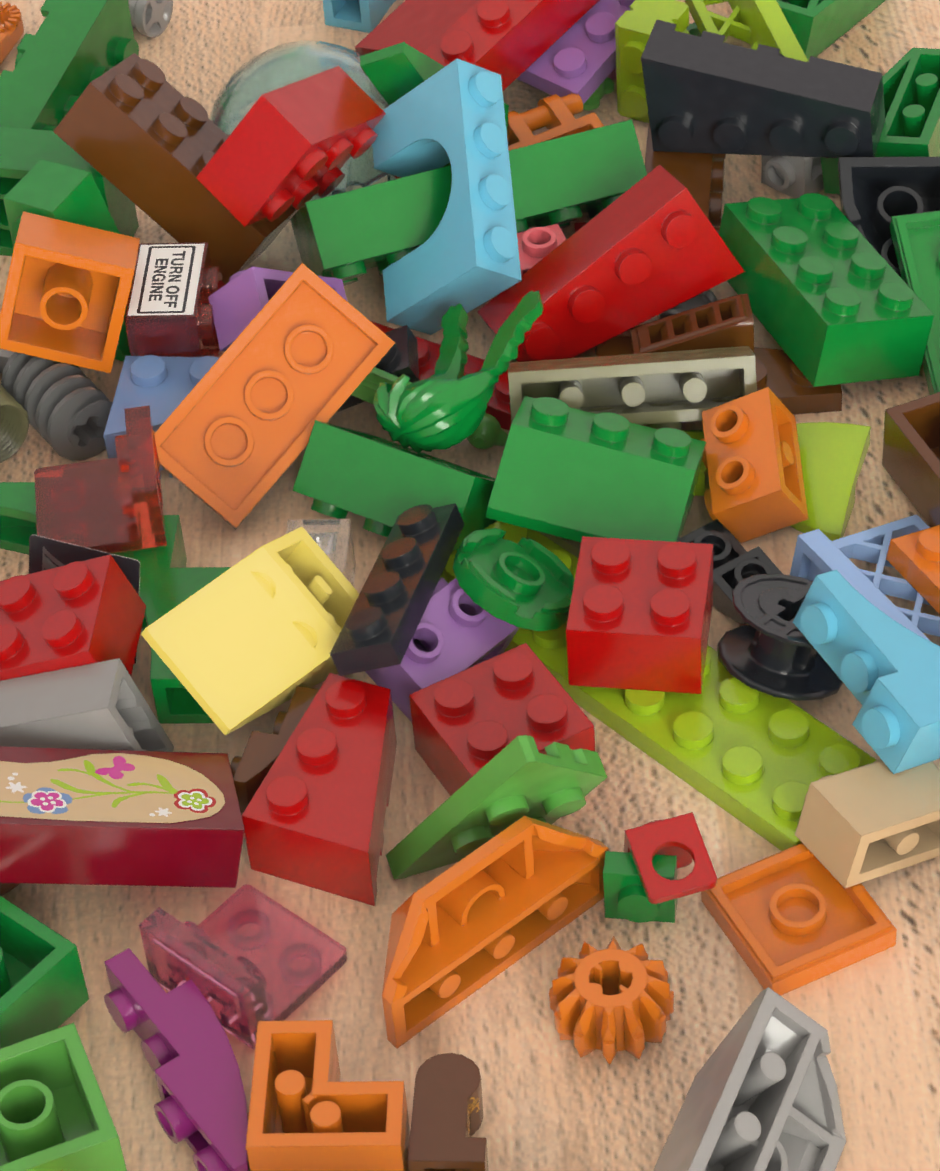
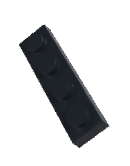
M456 503L435 508L427 504L418 505L398 516L330 652V656L340 676L401 664L465 525Z

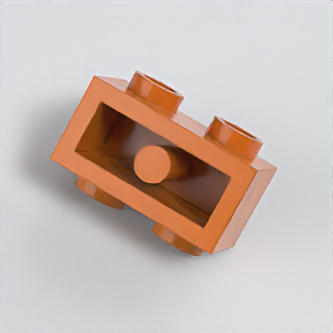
M766 387L701 412L704 438L700 440L706 441L702 461L708 470L710 486L709 489L705 490L704 500L713 521L719 520L740 543L808 520L796 418L770 388Z

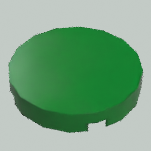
M497 528L475 530L464 538L455 554L452 569L459 586L474 603L500 620L519 628L534 631L555 630L568 621L574 577L567 566L554 553L530 538L521 537L518 544L511 540L503 539L507 531Z

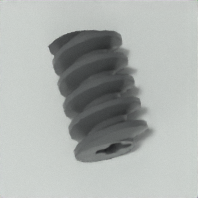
M14 352L3 369L1 386L27 411L29 423L60 457L71 461L86 460L106 449L104 431L112 406V402L109 401L100 389H97L96 385L86 377L78 366Z

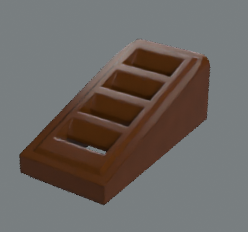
M748 294L727 297L630 329L633 354L749 346L754 353V320Z

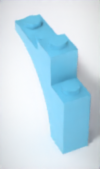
M837 570L816 575L793 623L861 703L862 707L852 725L893 774L940 759V646L915 634L875 607L853 588Z

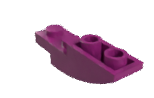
M130 948L105 961L111 992L104 995L106 1007L122 1032L127 1033L133 1029L142 1040L141 1047L150 1067L155 1072L161 1101L154 1105V1111L167 1136L175 1144L182 1140L187 1142L195 1153L193 1154V1161L197 1171H250L246 1151L249 1111L241 1074L227 1034L209 1002L192 979L166 993Z

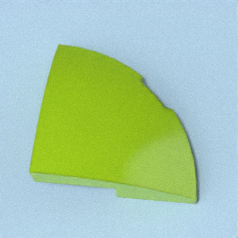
M832 422L796 423L809 519L790 527L802 533L820 529L831 541L842 538L855 504L856 483L870 445L871 426Z

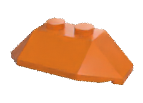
M523 816L414 892L391 915L382 990L388 1041L396 1048H399L604 899L603 869L606 851H609V848L597 839Z

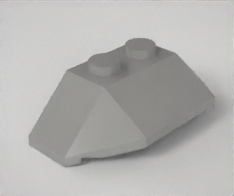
M769 987L760 992L696 1074L653 1171H835L846 1144L838 1089L826 1056L831 1053L828 1030Z

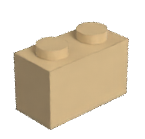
M878 759L871 764L836 775H827L811 782L805 796L795 836L844 888L939 857L940 769L931 761L893 774L885 763Z

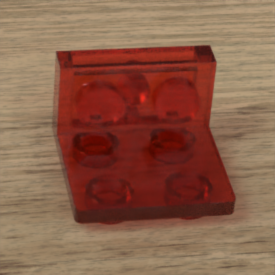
M149 405L124 409L126 434L115 436L117 458L43 467L35 470L37 536L107 553L167 545L160 462Z

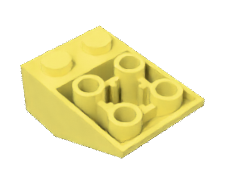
M299 527L255 550L146 627L141 635L226 736L292 699L297 686L312 688L326 680L329 673H338L330 652L359 593L303 527Z

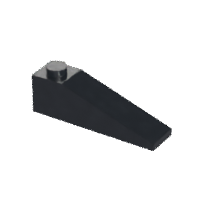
M839 157L838 175L841 212L901 277L890 232L892 216L940 211V157Z

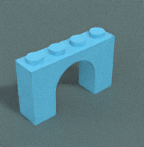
M455 59L383 110L386 113L385 116L373 129L378 134L377 139L372 144L374 169L402 178L442 168L448 163L451 164V193L446 211L438 227L421 246L382 270L387 322L399 326L407 325L410 329L430 335L442 329V316L450 306L462 304L466 313H469L522 280L501 75L460 59Z

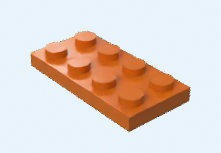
M301 263L146 442L142 450L236 530L307 447L315 420L327 423L394 346L395 342L307 266Z

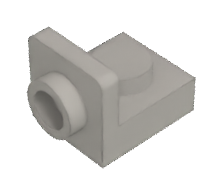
M762 155L761 182L792 198H800L801 195L807 193L818 194L824 189L821 159L819 157Z

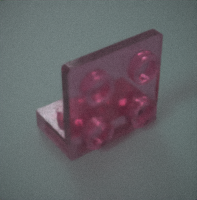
M249 884L241 886L199 925L191 921L182 923L160 907L139 924L148 970L158 984L171 991L192 979L211 1005L223 1029L251 1049H255L258 1021H284L348 960L346 948L342 944Z

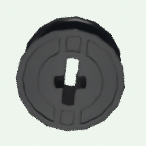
M756 574L740 580L732 592L734 609L749 625L727 631L717 644L719 661L732 676L755 690L774 697L797 701L821 700L839 691L843 682L793 623L813 581L784 574Z

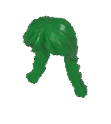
M530 291L522 298L516 309L498 329L481 370L465 376L464 366L468 359L466 352L469 349L466 340L468 332L465 328L469 318L462 304L449 307L441 320L444 338L440 346V356L435 365V374L428 379L419 380L409 385L407 384L410 377L402 374L393 384L389 385V383L380 382L378 390L375 392L373 403L377 412V420L382 425L383 430L389 432L392 442L398 441L404 449L411 447L417 453L423 450L431 452L432 450L448 449L474 433L483 421L495 384L498 383L499 375L505 373L510 361L518 357V346L524 342L525 333L531 330L532 324L544 310L539 291Z

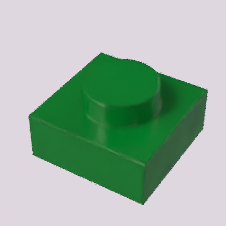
M606 851L603 869L605 918L627 919L638 923L649 921L675 923L677 899L658 904L650 903L632 854L628 852ZM655 854L652 860L655 871L663 878L677 880V856Z

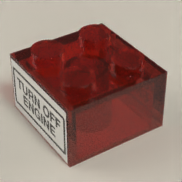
M208 242L139 244L135 271L124 317L131 356H214L220 358L223 355L219 349L214 325L213 305L210 304L208 298L223 287L222 271L220 266H211Z

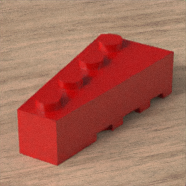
M658 165L521 276L522 280L498 294L479 309L477 313L496 336L498 329L516 309L522 298L530 291H539L544 310L532 324L531 330L525 333V340L518 346V357L514 360L516 362L569 359L745 271L687 188L661 165Z

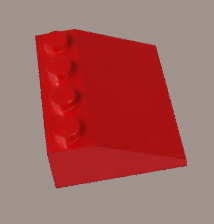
M405 0L355 46L357 55L362 56L405 42L443 66H447L455 59H460L501 75L502 90L504 91L600 0Z

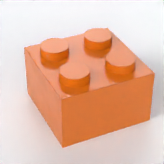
M23 212L15 240L0 313V349L111 373L135 271L140 238Z

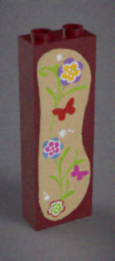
M0 746V883L236 888L245 829L228 753Z

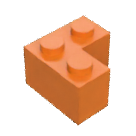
M333 1020L258 1021L246 1138V1151L250 1171H409L410 1125L404 1081L340 1082L341 1073Z

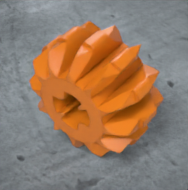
M614 936L606 949L597 950L584 941L579 952V958L562 957L560 967L557 970L558 978L552 980V987L549 989L550 1009L554 1011L555 1029L559 1033L560 1040H574V1047L577 1049L580 1058L598 1049L602 1051L603 1056L610 1065L617 1051L626 1050L637 1059H640L642 1051L645 1049V1042L662 1043L663 1035L666 1032V1021L670 1020V1014L674 1012V992L670 990L668 972L664 968L663 960H648V953H646L643 943L627 951L621 950Z

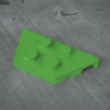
M517 736L386 854L394 880L404 879L459 862L523 816L552 825L560 817L580 810L586 804L585 796L608 778L598 752L582 748L573 750L569 748V745L554 742L544 747L546 754H541L532 736Z

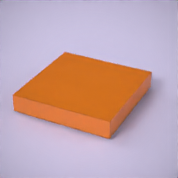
M803 843L719 877L713 889L701 892V901L765 990L769 987L780 996L896 945L897 929L864 886L860 883L844 888Z

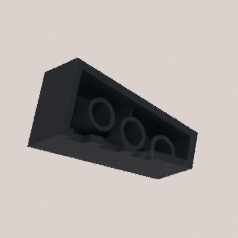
M656 19L641 56L653 151L819 158L875 156L885 123L882 73L810 56L807 62L785 57L780 54L779 48L759 44L757 50L724 43V35L703 31L701 37L675 31L676 24Z

